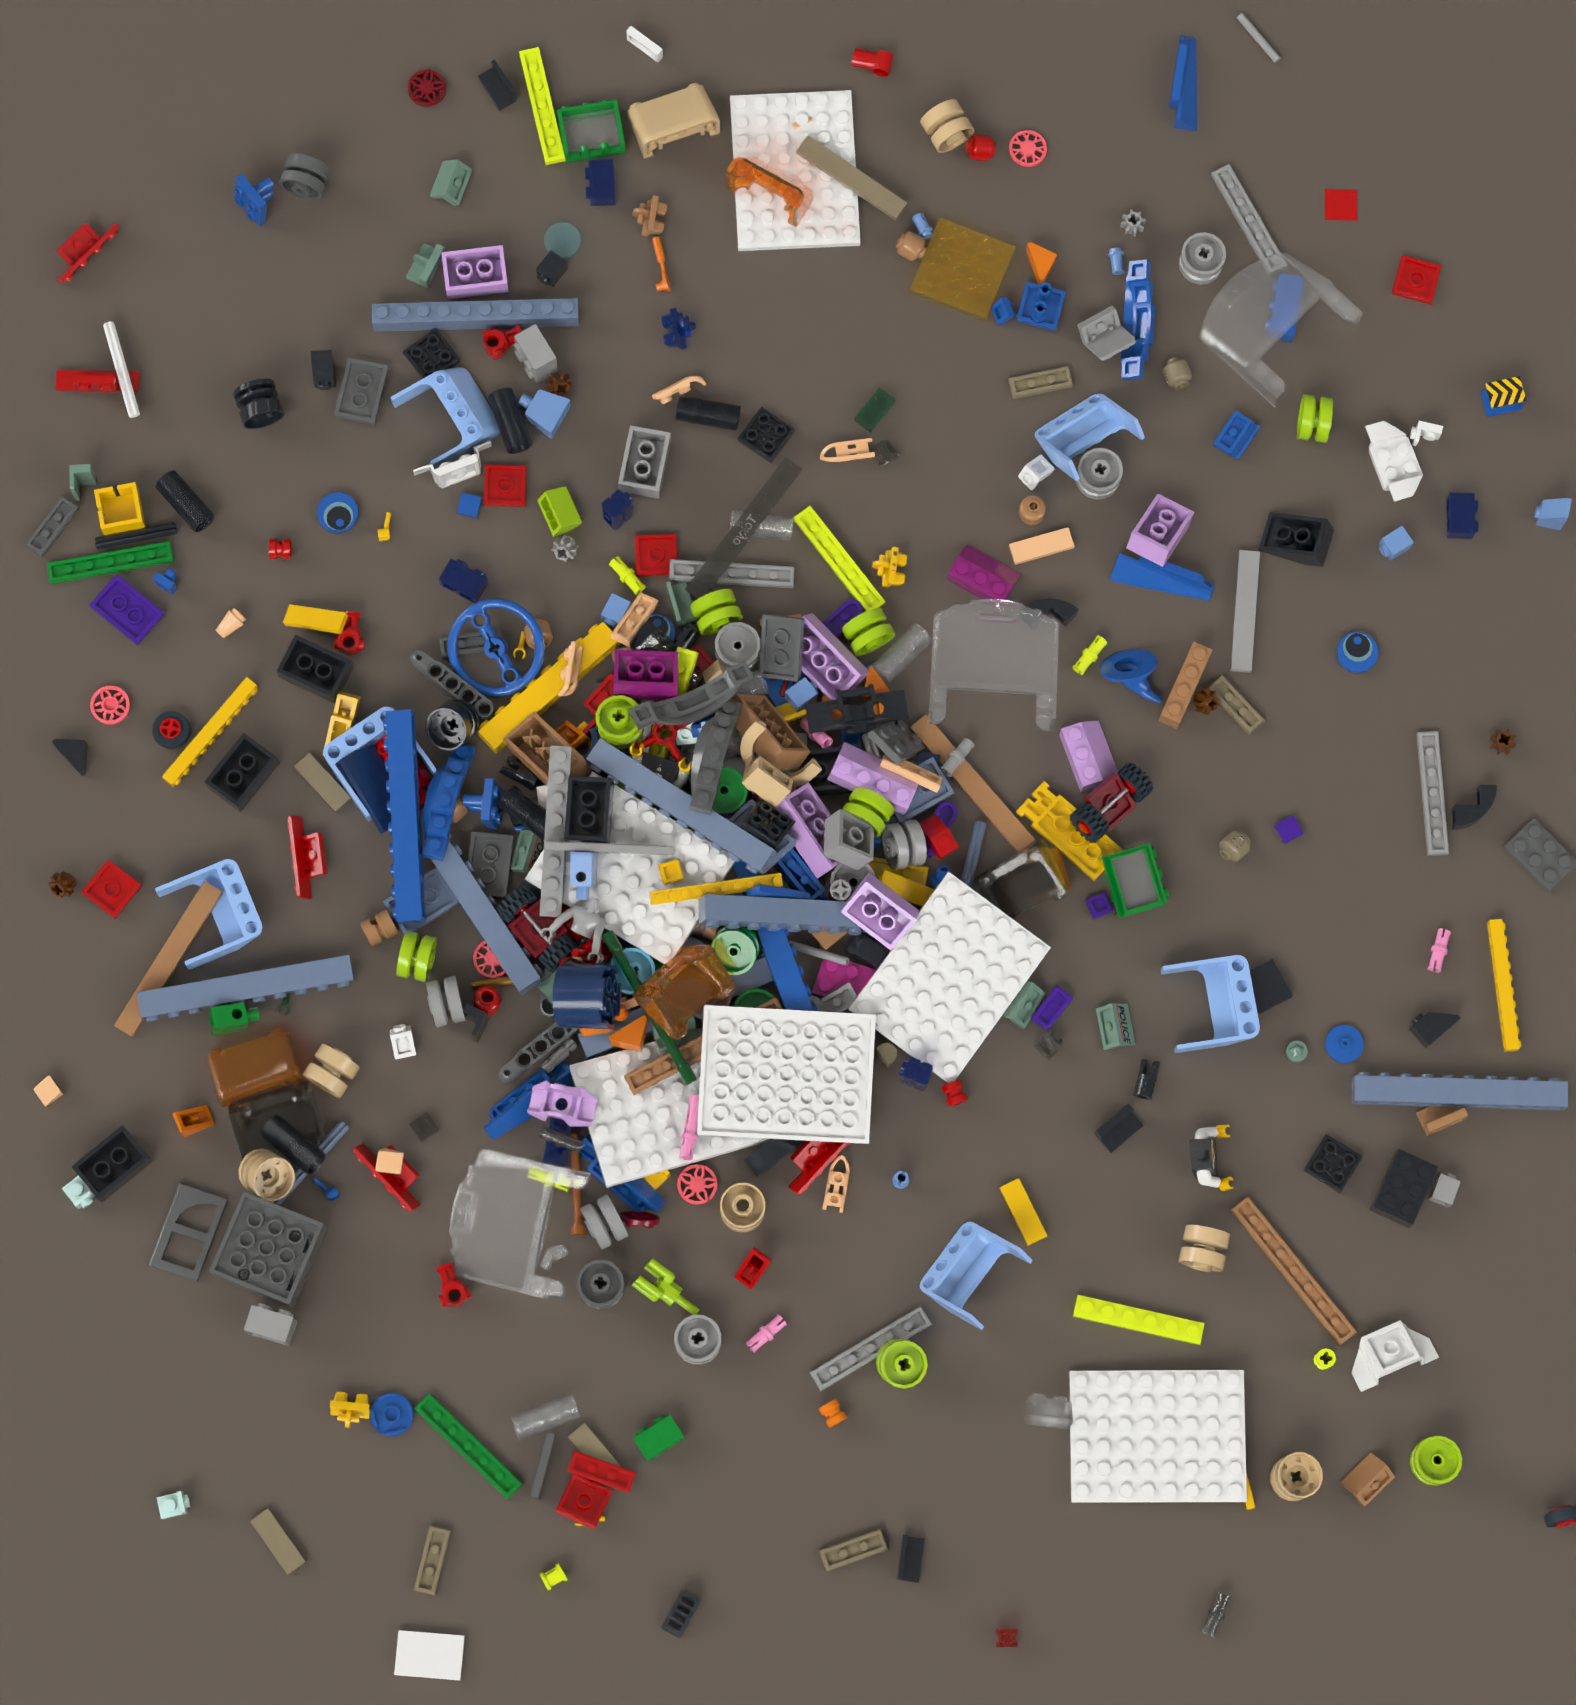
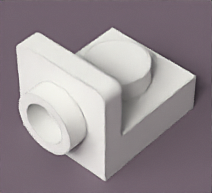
M1419 421L1416 427L1411 429L1410 439H1413L1412 446L1417 445L1420 436L1429 441L1438 440L1442 434L1443 426Z
M1039 455L1024 466L1018 477L1030 490H1033L1040 481L1052 474L1055 468L1042 455Z
M400 1024L389 1030L395 1059L416 1055L411 1026Z

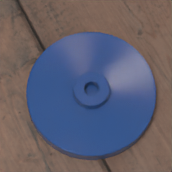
M1336 1026L1326 1036V1052L1336 1062H1353L1363 1051L1364 1041L1362 1035L1352 1026Z

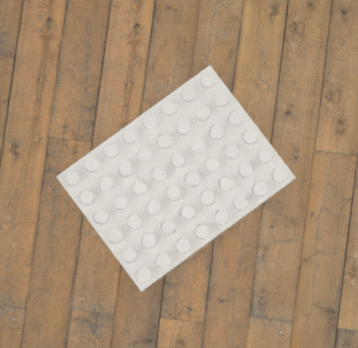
M851 90L730 96L738 251L860 246L858 195L796 154V150L809 135L856 167ZM811 116L813 121L808 123V117ZM797 122L801 126L794 129L792 123Z
M592 772L589 777H601V776H599L598 774ZM614 785L610 844L673 846L674 855L598 853L596 886L589 887V900L576 899V886H570L571 851H566L563 903L570 908L576 905L587 908L592 897L599 899L600 902L595 913L605 920V929L608 931L613 930L618 937L670 967L699 921L698 899L650 905L649 891L723 881L735 861L728 857L729 853L722 849L721 852L710 845L711 842L704 839L703 841L693 834V831L688 828H682L673 819L665 817L658 810ZM544 849L525 878L527 882L541 889ZM678 858L685 880L664 886L658 864ZM584 872L580 876L582 881L586 880Z
M947 872L920 909L917 921L889 952L848 1010L855 1014L876 1015V1031L945 1082L950 1083L955 1081L1051 947L953 874Z
M704 1005L697 1135L869 1144L876 1015Z
M703 1028L697 1029L700 1036H702ZM655 1041L644 1044L642 1052L626 1049L569 1065L575 1087H583L598 1098L592 1126L587 1127L606 1188L769 1141L770 1138L697 1135L698 1141L695 1142L693 1160L679 1158L682 1146L681 1134L684 1133L689 1097L690 1095H699L701 1061L690 1066L697 1077V1080L686 1086L681 1075L677 1073L633 1096L624 1075L669 1053L668 1050L660 1052Z
M1244 1370L1069 1371L1071 1503L1247 1502Z

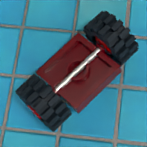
M1127 763L1117 773L1109 775L1084 798L1086 803L1080 805L1070 815L1071 824L1076 827L1075 830L1077 832H1080V836H1084L1085 840H1089L1091 843H1096L1137 807L1135 802H1141L1154 788L1152 786L1153 783L1149 781L1150 777L1145 775L1146 772H1142L1139 766L1136 767L1134 763Z
M527 885L518 887L517 890H514L512 894L508 895L498 905L497 910L508 923L512 922L508 927L535 959L539 957V960L549 972L556 971L560 964L567 963L572 958V950L579 948L567 934L569 931L563 924L557 929L554 940H548L550 936L549 931H547L545 937H541V930L549 928L557 917L539 916L540 899L537 901V897Z

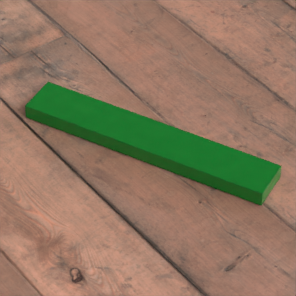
M165 541L46 564L50 584H57L174 563L171 542Z
M430 1393L414 1408L507 1500L523 1485Z

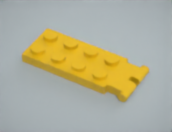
M1043 781L1031 794L1037 801L1034 803L1028 798L1016 810V813L1020 817L1025 815L1033 822L1032 828L1056 849H1059L1065 857L1089 878L1095 881L1104 871L1103 863L1099 862L1098 857L1123 849L1106 834L1096 843H1091L1089 840H1085L1084 836H1080V832L1075 830L1076 827L1070 821V815L1076 808L1060 794L1056 797L1048 790L1050 786Z

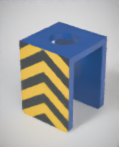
M1520 376L1486 383V390L1481 391L1483 405L1488 417L1522 410L1526 403Z

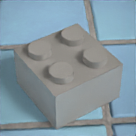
M536 324L514 336L515 344L513 346L516 350L514 353L519 362H524L526 366L524 369L530 379L534 378L535 382L538 383L551 376V373L558 372L556 356Z
M839 809L825 819L824 856L856 870H859L873 860L874 827L870 823L842 809Z
M258 1303L257 1306L251 1305L244 1331L255 1337L290 1346L298 1321L289 1311L279 1309L278 1312H274L270 1306Z

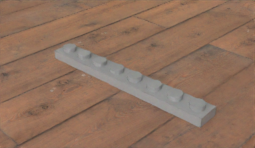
M550 746L544 846L546 841L566 842L564 840L568 778L571 776L572 747ZM566 851L543 852L539 916L558 917L562 914Z

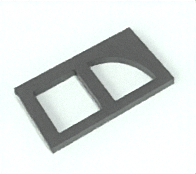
M179 1183L148 1265L198 1281L228 1200ZM203 1204L218 1206L207 1234L176 1223L182 1213L191 1207ZM172 1232L204 1242L194 1271L162 1260Z

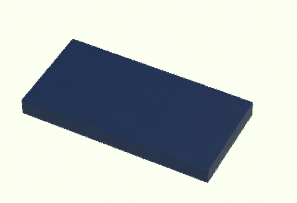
M374 744L340 759L339 763L379 832L382 834L388 831V823L391 822V814L388 813L387 809L390 793L386 789L389 772H386L385 763Z

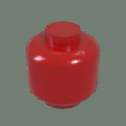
M976 133L971 136L970 140H966L965 151L968 152V157L971 160L987 162L995 155L996 142L989 135Z
M490 986L479 988L474 994L473 1007L486 1012L488 1017L498 1012L501 1004V996L498 990Z

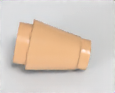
M233 608L227 612L215 630L220 636L225 638L243 626L246 618L236 608Z

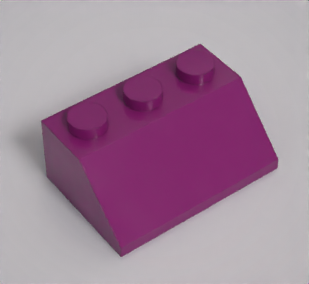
M967 544L949 570L947 580L1001 610L1021 574Z
M615 650L613 696L624 695L633 700L658 701L677 697L678 652Z

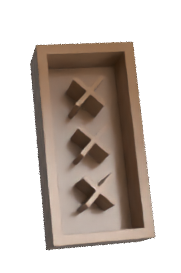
M736 694L732 701L741 703V709L735 727L741 733V737L756 720L767 724L765 726L766 729L755 740L753 752L779 770H798L809 755L810 750L765 695Z
M535 712L503 738L510 751L546 786H548L550 746L572 747ZM572 747L571 776L585 777L592 770L589 768L584 757Z

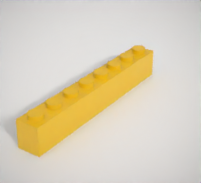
M604 622L599 625L595 624L589 629V634L585 638L581 637L575 641L577 642L576 650H578V646L583 647L578 682L603 661L612 650L620 646L619 642L611 639L612 630ZM564 652L560 654L557 658L558 661L553 666L548 665L542 671V675L537 680L534 678L526 686L527 689L522 693H516L511 698V703L506 707H500L495 712L496 716L490 721L487 719L480 725V730L478 731L480 738L495 754L506 746L503 738L529 715L535 712L540 716L561 698L558 696V693L565 683L561 678V671L565 666H568V661L564 658Z

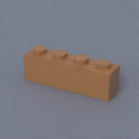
M1193 642L1158 722L1178 729L1212 653V649Z

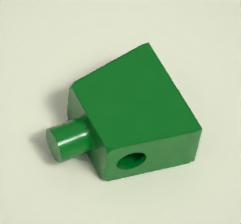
M245 1003L211 1007L209 1013L213 1036L245 1030L248 1027V1022L260 1020L258 1008L246 1009Z

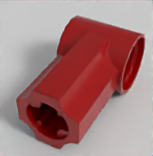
M855 47L851 66L871 70L875 75L887 77L891 70L894 55L885 50L873 52Z

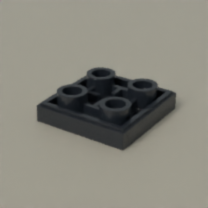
M436 328L403 351V355L422 379L436 371L451 369L461 362L460 358Z
M761 407L738 437V441L772 463L794 434L795 429Z
M759 799L741 823L740 828L776 850L796 821L771 806L768 802Z
M1273 959L1250 970L1258 1015L1293 997Z
M1326 1134L1305 1167L1304 1172L1341 1193L1363 1156Z

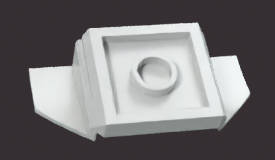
M1385 421L1365 426L1371 441L1369 444V455L1383 490H1390L1394 502L1412 497L1421 481L1423 473L1410 440L1406 437L1407 434Z
M491 441L473 447V455L466 454L455 462L442 463L435 470L431 463L413 470L414 476L430 470L435 483L441 488L481 474L479 451L492 447Z
M1400 1320L1361 1337L1359 1350L1352 1369V1376L1359 1390L1363 1392L1378 1385L1379 1378L1417 1361L1424 1365L1439 1358L1430 1338L1407 1328Z

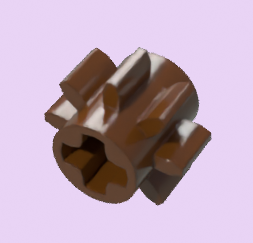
M561 370L551 373L549 380H546L549 393L553 394L555 392L559 396L568 395L569 388L573 387L569 374L563 375Z
M1202 688L1201 691L1195 693L1193 697V704L1196 706L1195 711L1209 715L1210 711L1216 710L1219 704V699L1215 696L1216 691Z
M1497 729V736L1492 735L1490 737V740L1494 741L1490 749L1495 748L1497 755L1501 752H1505L1508 755L1510 753L1509 747L1515 748L1516 746L1512 742L1516 736H1511L1508 733L1509 729L1505 732ZM1501 739L1502 741H1506L1507 743H1500L1499 740Z
M62 871L59 874L56 872L51 877L52 881L49 883V886L55 896L63 898L66 895L70 897L75 892L73 888L77 884L70 873Z

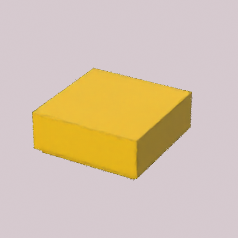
M678 858L658 864L664 886L685 880Z

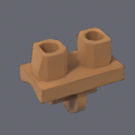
M653 195L652 199L647 200L646 204L640 203L639 208L633 209L632 215L638 218L637 223L643 224L642 236L647 237L649 234L660 235L663 232L664 222L657 221L655 218L656 215L663 217L666 214L667 204L658 201L659 196Z

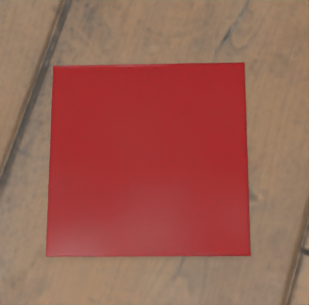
M1325 189V220L1357 221V190Z

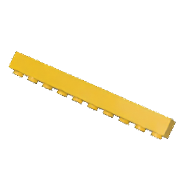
M248 677L243 680L163 774L162 778L172 787L180 784L181 778L189 773L191 766L197 764L198 758L206 753L208 746L214 744L215 738L223 733L225 726L230 725L232 718L240 713L242 706L247 705L249 698L257 693V684Z
M773 873L649 891L650 905L698 899L704 894L726 895L746 892L759 884L781 887L783 886L782 874Z
M1502 919L1489 920L1487 927L1504 1052L1518 1051L1521 1047V1040L1518 1039L1519 1026L1516 1025L1518 1016L1514 1010L1516 1002L1513 1000L1514 988L1511 987L1512 974L1509 972L1511 964L1507 957L1509 956V950L1506 948L1507 936L1504 935L1506 927Z

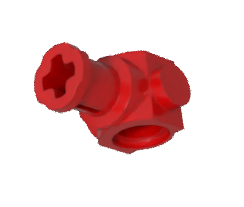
M519 324L505 332L493 328L482 332L485 351L493 360L503 357L505 350L509 349V345L515 343L514 336L522 332ZM491 341L498 342L495 347H490L488 344Z
M346 611L345 613L348 615L342 634L335 637L334 649L351 656L364 651L365 638H360L361 631L358 630L361 614L355 611ZM348 640L355 642L350 648L344 646Z
M454 1262L444 1264L435 1269L436 1272H439L443 1283L440 1286L442 1294L439 1295L443 1307H459L468 1298H471L468 1285L463 1286L461 1279L456 1277L453 1268L455 1266ZM453 1291L461 1293V1298L456 1302L449 1299Z

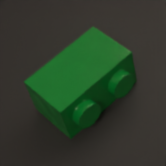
M663 1414L653 1421L655 1425L649 1429L645 1426L635 1433L636 1437L633 1439L647 1462L685 1439L671 1415L666 1417Z

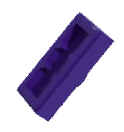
M1056 985L1031 1017V1020L1048 1032L1073 1000V997Z

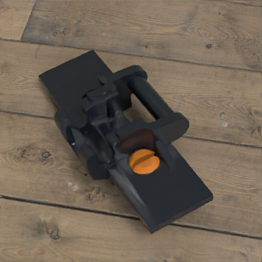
M868 684V687L842 691L835 689L836 700L805 704L810 734L844 729L845 734L850 735L872 731L878 723L909 719L904 690L875 694L873 684ZM869 695V701L865 702V704L849 706V704L844 705L842 701L844 698ZM834 709L842 713V718L838 721L833 720L830 716L831 711Z

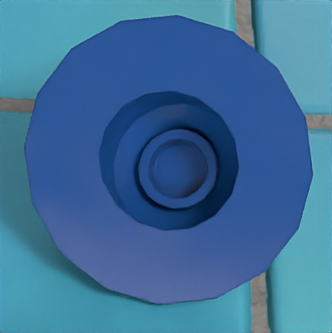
M1129 649L1114 653L1102 661L1100 665L1101 675L1107 680L1121 682L1125 687L1147 700L1160 703L1163 699L1150 688V684L1146 679L1157 667L1156 656L1151 652L1141 649Z

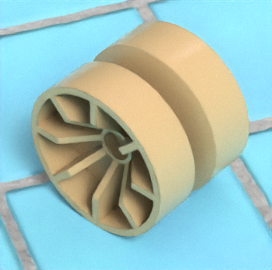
M950 99L936 105L920 121L926 133L932 135L931 141L939 153L948 152L960 146L974 133V128L969 119L962 117L964 111L956 99Z
M322 1044L314 1056L323 1065L319 1066L315 1063H309L302 1075L322 1090L340 1099L348 1088L340 1077L343 1076L353 1080L360 1067L344 1052Z
M737 1183L730 1186L723 1193L720 1201V1214L725 1225L736 1232H749L761 1224L765 1215V1199L757 1187L749 1183Z
M1186 1225L1183 1240L1194 1245V1247H1181L1178 1262L1199 1271L1222 1272L1226 1256L1215 1250L1228 1249L1230 1234L1206 1226Z

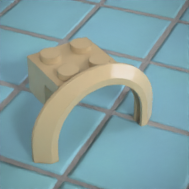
M756 720L746 730L741 740L740 751L745 763L742 784L749 791L759 795L763 801L776 807L791 792L792 787H797L811 781L822 768L812 758L800 770L786 774L761 756L756 759L753 752V744L757 737L766 729L765 726L767 725L762 721Z

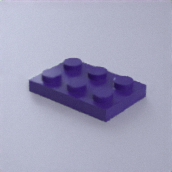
M117 574L89 605L90 608L137 646L165 616L164 612Z

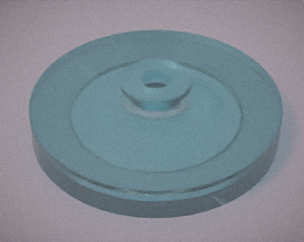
M555 223L547 229L544 235V245L547 252L549 253L552 250L563 259L573 256L580 248L581 237L579 231L569 223Z

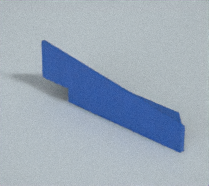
M1180 35L1169 108L1177 109L1174 128L1191 131L1197 130L1196 39Z
M1121 553L1118 555L1110 580L1113 582L1206 601L1210 600L1215 587L1214 584L1204 581L1205 577L1201 574L1166 562L1162 567L1140 556L1138 561Z
M793 848L773 865L778 873L782 874V878L790 889L810 893L811 900L830 901L823 894L826 889Z
M563 1061L548 1075L543 1069H540L490 1109L489 1115L491 1120L487 1125H484V1129L493 1140L533 1117L527 1112L532 1096V1086L548 1080L552 1084L558 1083L567 1087H575L570 1069Z
M589 1133L579 1145V1155L591 1162L587 1170L605 1185ZM644 1178L608 1187L635 1212H642L645 1209L658 1212L666 1204V1201Z

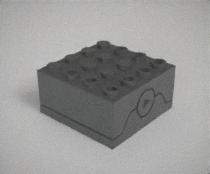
M243 1191L209 1273L215 1278L294 1309L327 1232V1227L324 1223Z

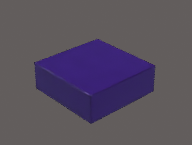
M1293 815L1274 825L1284 844L1303 835V831Z
M1105 892L1085 900L1093 920L1113 912Z

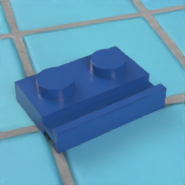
M1235 410L1214 441L1213 446L1238 461L1260 429V425H1256L1252 420Z

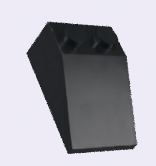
M1269 512L1259 551L1304 565L1323 567L1334 528L1328 519Z

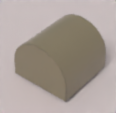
M883 1043L876 1047L875 1053L885 1068L892 1066L897 1058L895 1046L890 1043Z

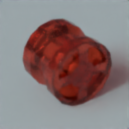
M996 1629V1635L998 1636L996 1648L1018 1647L1015 1637L1018 1634L1017 1629Z

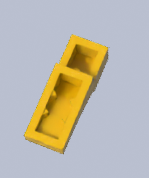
M342 691L338 693L334 712L331 715L325 746L353 727L361 696Z

